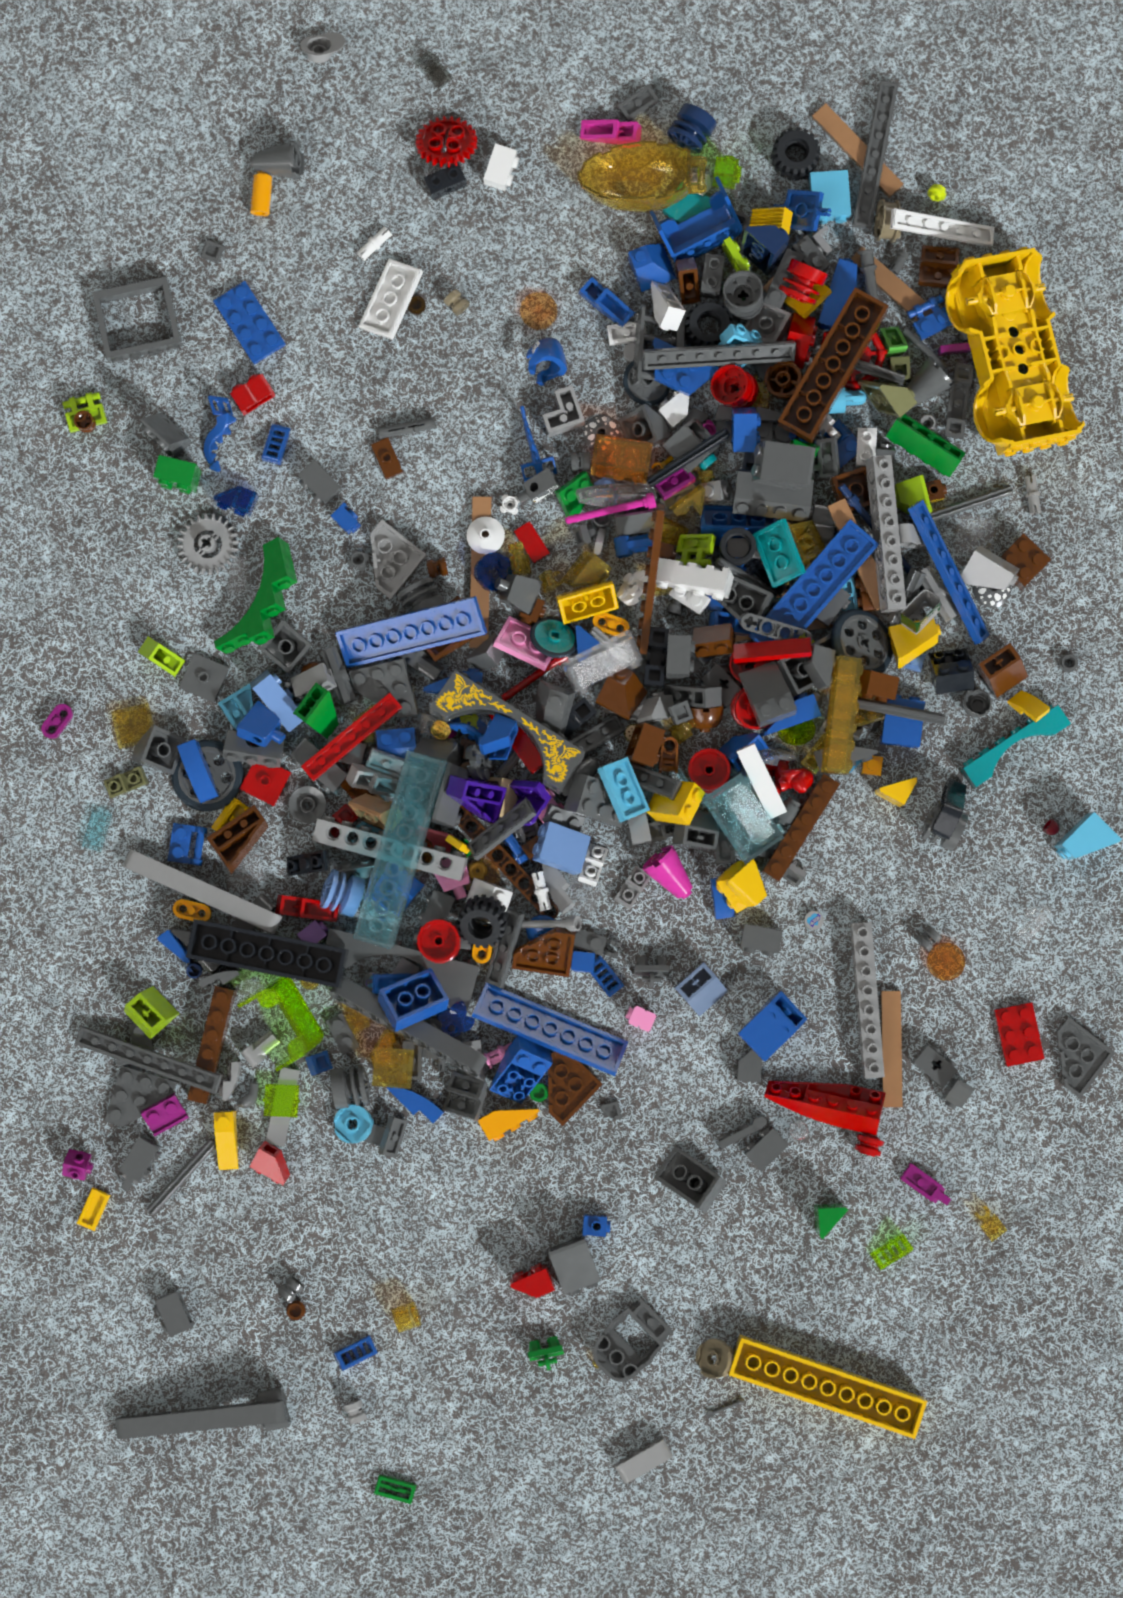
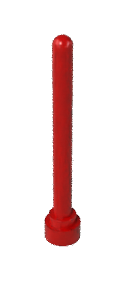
M568 657L553 658L545 671L541 669L536 670L502 694V700L506 702L555 666L565 665L570 660Z

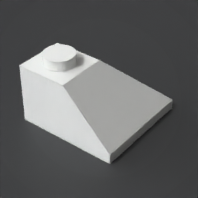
M474 878L465 903L469 898L473 899L475 895L481 897L483 894L488 898L493 896L495 901L500 900V905L506 907V912L513 892L502 886ZM475 917V919L490 923L486 918Z

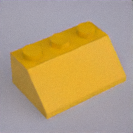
M612 580L556 596L563 624L619 609Z

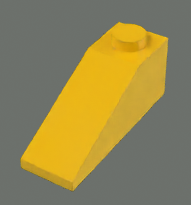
M236 1110L214 1112V1133L219 1170L239 1169Z

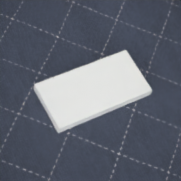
M388 259L358 327L393 340L423 271L419 268Z

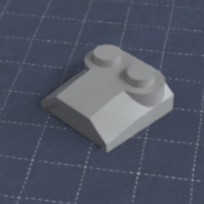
M763 302L760 313L754 318L749 319L744 327L748 331L757 330L761 335L762 342L782 341L790 328L793 316L790 312Z

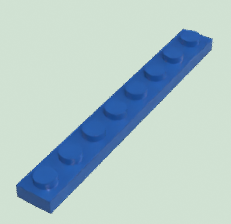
M920 500L908 508L910 517L914 521L919 535L927 547V551L969 632V636L975 645L979 644L990 634L924 501Z

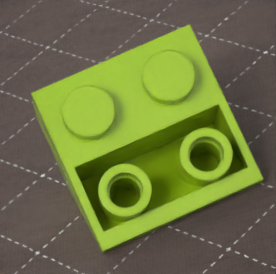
M154 986L137 994L125 1005L124 1009L126 1015L150 1039L179 1015V1012Z

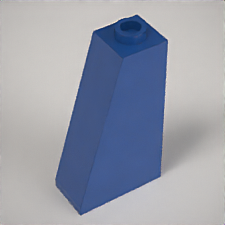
M839 258L829 287L832 293L825 299L817 323L819 328L830 331L855 287L857 288V264L851 259Z

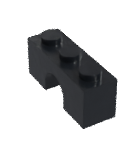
M650 626L643 686L663 687L665 658L668 646V628Z

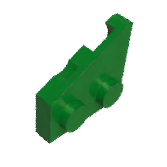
M582 471L555 491L566 517L579 514L594 489L590 477L585 471Z

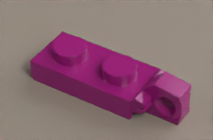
M911 1163L899 1178L931 1202L936 1203L940 1200L945 1205H948L951 1201L948 1196L943 1194L946 1189Z

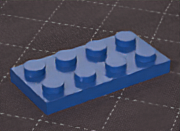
M245 281L213 300L254 365L286 345Z

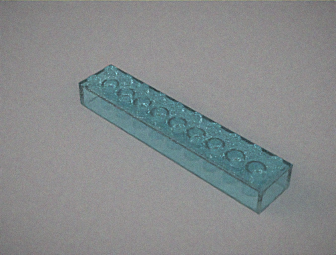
M412 750L407 751L353 935L354 939L387 949L394 947L448 761Z

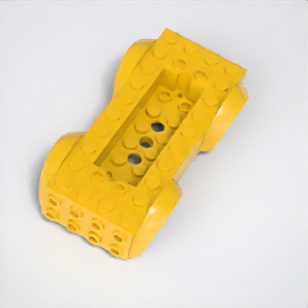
M1021 247L1014 252L1005 250L998 255L988 253L982 255L981 258L975 259L974 256L965 258L951 273L952 278L947 285L945 295L946 311L950 322L957 330L967 334L980 385L973 403L974 422L982 438L995 445L997 456L1005 455V457L1015 455L1018 451L1029 453L1034 451L1033 448L1038 447L1040 450L1050 448L1053 444H1057V446L1066 445L1069 443L1068 441L1076 439V436L1082 432L1085 426L1084 421L1080 422L1077 419L1071 401H1074V397H1072L1073 393L1069 394L1068 375L1070 369L1068 366L1061 364L1050 322L1055 316V311H1050L1044 298L1043 291L1046 290V286L1044 283L1041 284L1040 265L1043 258L1042 254L1035 250V248ZM1010 327H1015L1018 330L1017 337L1010 336L1008 332ZM1016 345L1022 347L1023 354H1018L1015 351ZM1019 364L1027 366L1028 371L1026 374H1021L1018 371Z

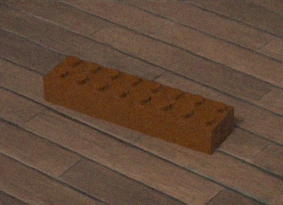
M856 287L854 288L778 419V426L810 444L813 442L887 314L889 305Z

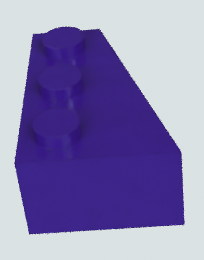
M451 775L446 794L481 820L494 824L499 819L507 788L491 782Z

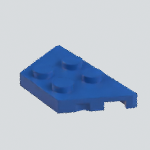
M656 337L653 340L654 349L676 348ZM720 367L654 369V380L684 395L690 396L699 387L706 384Z

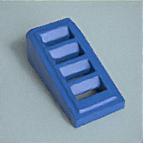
M272 424L261 457L263 461L277 465L282 464L291 428ZM275 430L284 432V436L274 434ZM273 437L281 439L282 443L273 441ZM271 444L280 446V449L271 448ZM269 451L278 453V455H269Z
M167 930L157 937L160 943L186 963L193 962V959L186 958L187 950L171 930Z
M600 955L595 959L594 967L600 962L603 966L590 974L605 993L611 997L625 985ZM606 968L608 972L599 978L597 975ZM611 974L612 978L603 984L602 981ZM616 981L617 984L610 990L606 988L611 983Z
M369 1335L333 1354L341 1371H344L378 1352ZM364 1342H366L370 1350V1353L368 1354L362 1344ZM356 1346H359L363 1354L362 1357L359 1356L355 1348ZM349 1350H352L356 1358L355 1360H352L348 1352ZM343 1353L345 1354V1356H346V1358H347V1360H348V1362H349V1363H347V1364H345V1362H344V1360H343V1358H342V1356H341V1354H343Z

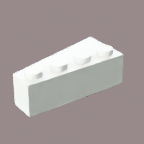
M659 558L656 587L661 589L671 587L680 593L691 591L694 595L704 597L706 594L712 596L715 600L723 601V598L729 599L734 576L730 568L723 567L722 571L711 565L702 568V566L696 563L689 562L685 566L681 561Z

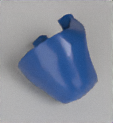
M551 337L541 339L527 351L526 358L532 357L529 360L528 366L531 375L535 374L538 363L541 361H551V365L547 370L537 374L536 382L540 386H545L546 381L566 373L565 354L561 343L557 339Z

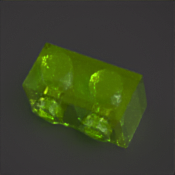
M729 155L716 157L712 187L719 188L715 177L718 176L724 188L735 189V184H739L742 166H738L739 159Z

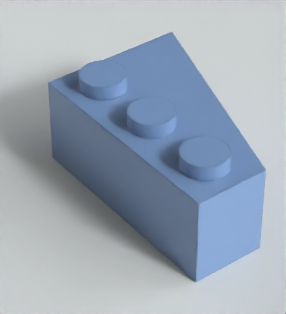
M265 670L249 684L266 706L280 718L281 724L286 730L290 732L303 722L293 714L300 703L295 704L292 700L294 695L288 688L284 690L281 687L280 683L282 681L275 673L272 675L268 670Z

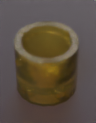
M414 1301L391 1309L399 1333L422 1326Z

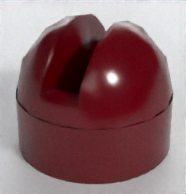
M1050 819L1042 830L1048 835H1056L1060 828L1055 820Z

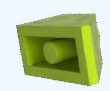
M150 637L146 638L138 650L139 654L174 677L185 663V660Z

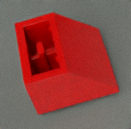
M535 1264L530 1267V1271L526 1273L519 1271L513 1274L512 1279H510V1287L535 1298L555 1291V1284L546 1264Z

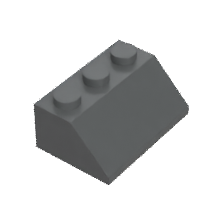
M448 762L433 812L432 822L454 828L455 824L459 825L462 814L458 813L460 804L446 794L450 776L454 775L470 779L472 777L469 776L467 769Z

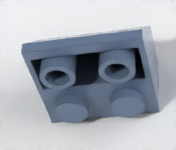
M704 962L674 987L699 1017L728 992Z

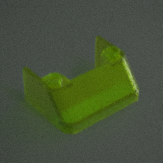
M279 977L237 1003L239 1008L255 999L264 1008H272L278 1004L297 1037L289 1042L287 1048L290 1056L275 1064L276 1072L306 1055L323 1040L324 1035L320 1025L291 978Z

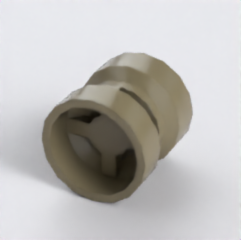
M458 289L449 293L443 301L447 306H451L452 312L456 316L464 312L470 305L467 299L461 297Z

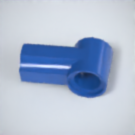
M649 534L633 537L620 536L613 539L616 558H625L635 553L647 552L648 546H652Z

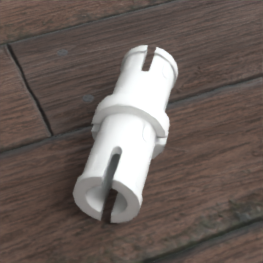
M382 227L356 253L365 261L375 250L378 251L380 246L392 234L389 230L387 231L386 227Z
M543 871L538 872V876L537 873L531 874L536 890L534 895H537L540 912L545 911V906L546 910L552 909L548 896L549 888H546Z

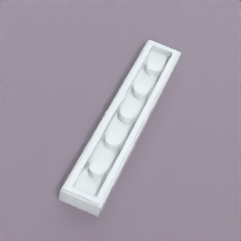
M897 208L891 209L890 229L986 247L993 246L995 227Z

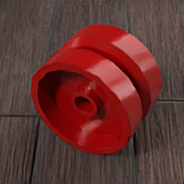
M744 688L735 693L730 706L731 715L735 722L749 729L759 730L766 728L768 725L759 728Z
M707 748L698 751L689 761V781L695 782L706 794L719 792L729 781L730 764L728 759L722 752L716 749ZM712 768L713 772L709 774L706 772V769L710 770Z
M432 920L420 929L417 936V945L420 953L427 960L433 963L444 964L453 960L458 955L461 948V938L458 930L451 923L445 920ZM437 938L442 939V944L437 945L435 943Z

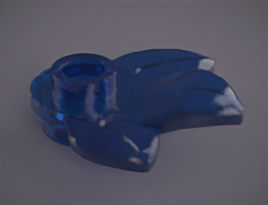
M463 1001L457 1002L451 1008L447 1007V1010L437 1014L438 1020L442 1024V1032L453 1038L457 1037L461 1032L469 1031L475 1022L474 1018L466 1016L467 1008ZM450 1025H454L455 1027L454 1031L449 1032L448 1027Z

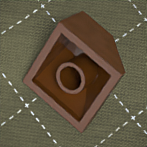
M616 664L608 675L595 703L630 720L647 695V691L634 672Z

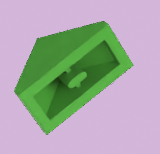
M899 326L880 328L881 342L888 352L885 358L902 356L908 349V344Z

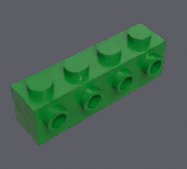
M906 414L896 419L885 436L892 443L898 444L909 454L915 455L923 463L932 466L940 474L946 475L949 478L966 453Z

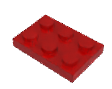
M1033 1002L994 1010L1006 1067L1045 1059Z

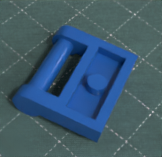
M173 823L167 861L202 866L203 860H201L204 836L207 834L208 828ZM192 832H197L194 857L191 859L188 857Z
M513 834L503 841L506 846L510 847L512 850L511 854L519 865L529 860Z

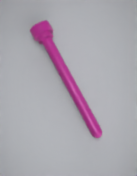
M653 492L648 493L642 497L643 499L567 516L565 522L571 524L643 506L645 508L649 507V509L656 508Z

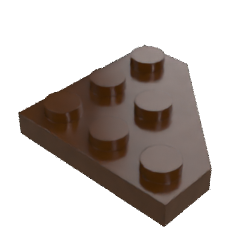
M556 927L514 950L512 969L569 977L576 931Z
M553 1051L551 1054L553 1064L548 1069L549 1114L564 1126L603 1084L581 1062Z

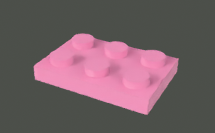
M509 616L493 646L545 671L552 657L542 654L534 647L530 639L531 626Z

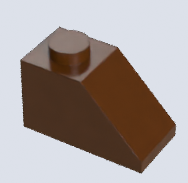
M694 257L675 260L681 304L699 302L698 270Z

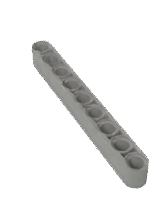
M130 849L122 867L272 934H275L282 919V916L132 849Z

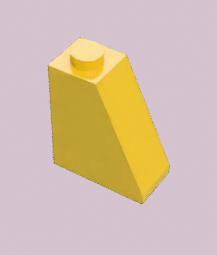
M934 618L917 635L901 624L889 627L888 634L891 638V647L897 667L902 668L938 643V635H941L939 624L935 623Z

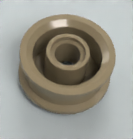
M885 199L879 200L874 219L875 241L888 239L891 243H894L896 239H900L901 230L890 229L891 209L904 210V208H901L899 200H895L894 203L885 202Z

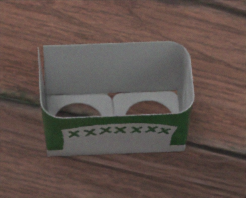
M922 590L906 606L907 608L901 611V625L917 635L940 612V597L930 590ZM922 607H931L933 610L926 617L921 616L920 609ZM911 619H918L920 622L916 623Z

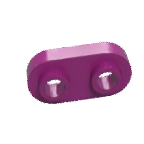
M66 704L57 705L42 724L41 731L43 735L49 739L59 737L73 718L72 708ZM62 711L67 712L66 717H61ZM51 726H55V732L53 733L49 731Z

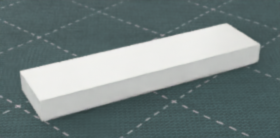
M755 743L736 750L769 820L786 813V807Z

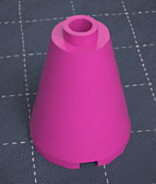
M668 845L661 849L663 852L658 855L655 853L644 863V868L642 869L676 898L682 897V899H685L692 893L691 889L693 886L675 848L672 845Z

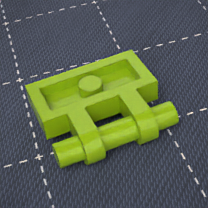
M99 392L85 393V396L71 397L69 400L62 402L64 409H72L71 412L65 413L71 433L80 431L74 424V417L79 411H88L95 418L96 426L108 423L103 404L95 405L94 402L101 399ZM88 403L89 407L78 409V405Z
M680 534L676 552L682 556L681 559L676 560L683 562L685 566L689 562L696 563L702 566V568L711 565V559H705V556L713 554L716 536L714 534ZM691 555H696V559H690Z

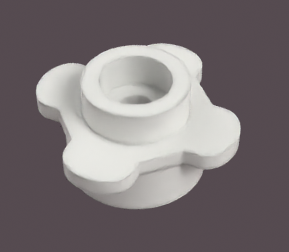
M507 494L503 495L500 511L516 515L518 513L517 507L520 503L518 497L508 496Z

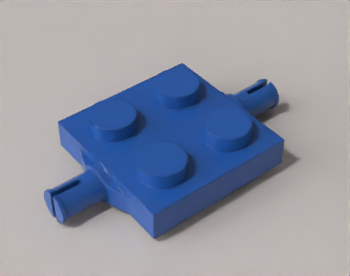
M788 189L784 205H773V207H786L793 212L790 229L817 232L820 216L830 217V213H832L830 208H822L824 193L817 191Z

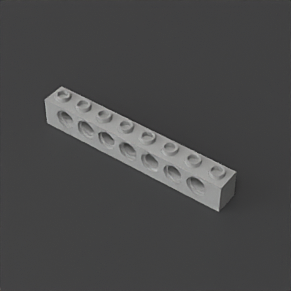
M872 456L865 462L873 539L879 543L874 553L880 613L898 612L907 607L892 456Z
M326 815L323 818H317L312 838L314 842L458 881L463 880L469 858L464 856V852L453 850V853L447 852L445 847L435 845L434 848L428 847L427 843L416 840V843L410 842L408 837L398 835L397 838L391 837L389 832L382 830L376 833L371 831V827L363 825L360 828L354 827L352 822L342 820V823L335 821L334 817ZM333 827L339 829L340 834L337 838L331 834ZM351 832H355L358 835L356 843L350 840ZM370 837L376 839L377 844L374 848L368 844ZM388 842H392L395 845L393 853L389 852L386 848ZM407 847H411L414 851L411 858L405 855ZM425 852H429L432 855V861L429 863L423 859ZM443 857H448L451 861V865L448 868L442 865Z
M872 922L850 924L862 1077L865 1079L885 1077Z

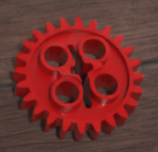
M443 116L442 120L436 117V122L429 120V126L423 124V129H419V134L416 135L418 154H421V159L426 158V163L432 161L433 166L440 163V167L447 164L449 168L451 163L455 166L458 165V161L465 163L464 158L470 159V154H474V149H477L475 129H472L471 124L467 125L466 120L461 122L460 118L453 120V116L449 120L445 116Z

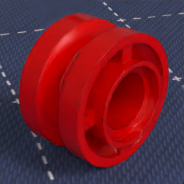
M858 1134L857 1139L860 1143L855 1144L854 1149L865 1155L881 1156V1151L878 1148L884 1145V1141L880 1140L879 1137L869 1134Z

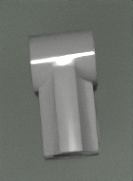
M269 1030L240 1054L254 1068L281 1042Z

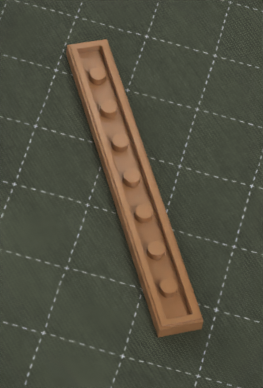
M472 496V522L480 517H491L492 497ZM484 531L482 536L486 538L489 536V533ZM472 548L470 597L476 596L488 632L469 641V648H477L489 638L490 554H479Z

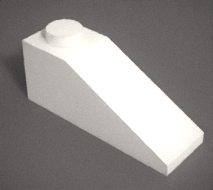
M652 281L651 291L654 318L661 329L677 331L686 310L669 285Z

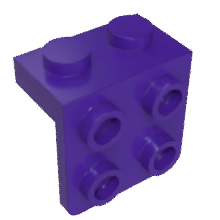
M513 780L509 786L519 797L514 807L527 798L537 814L524 824V826H531L536 822L538 816L546 808L547 803L552 797L546 791L545 786L539 781Z

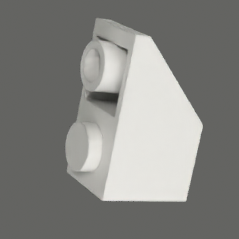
M678 391L673 394L674 397L670 401L666 399L658 406L660 408L658 414L665 419L667 426L672 431L683 423L688 416L689 396Z

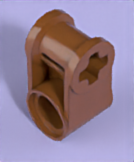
M666 737L665 742L670 740L674 743L675 747L672 751H667L664 745L660 746L659 773L666 771L678 774V742L673 737ZM664 764H673V766H665Z

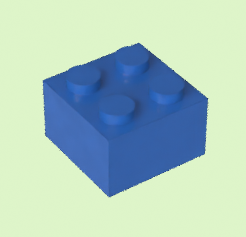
M732 407L731 446L733 452H754L757 443H760L757 427L761 425V417L756 412L755 407Z

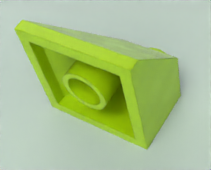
M923 475L894 485L898 509L910 516L908 508L916 502L923 500L929 513H932Z

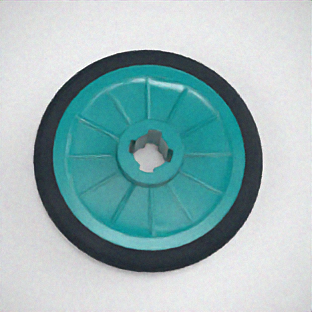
M554 617L542 618L534 623L530 629L532 644L539 652L546 656L564 658L573 654L577 649L576 631L570 624H563L561 619Z

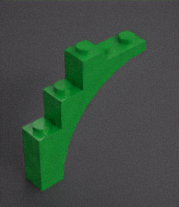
M279 537L263 544V575L256 597L247 613L229 632L214 641L215 648L225 654L232 653L235 649L250 644L251 641L260 645L274 638L270 618L286 610L282 590L288 589L291 585L297 583L289 544Z

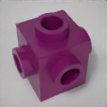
M69 1149L63 1161L62 1175L85 1181L87 1174H91L94 1163L91 1162V1154Z

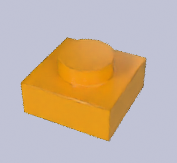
M872 755L873 759L862 763L861 774L881 776L883 757Z

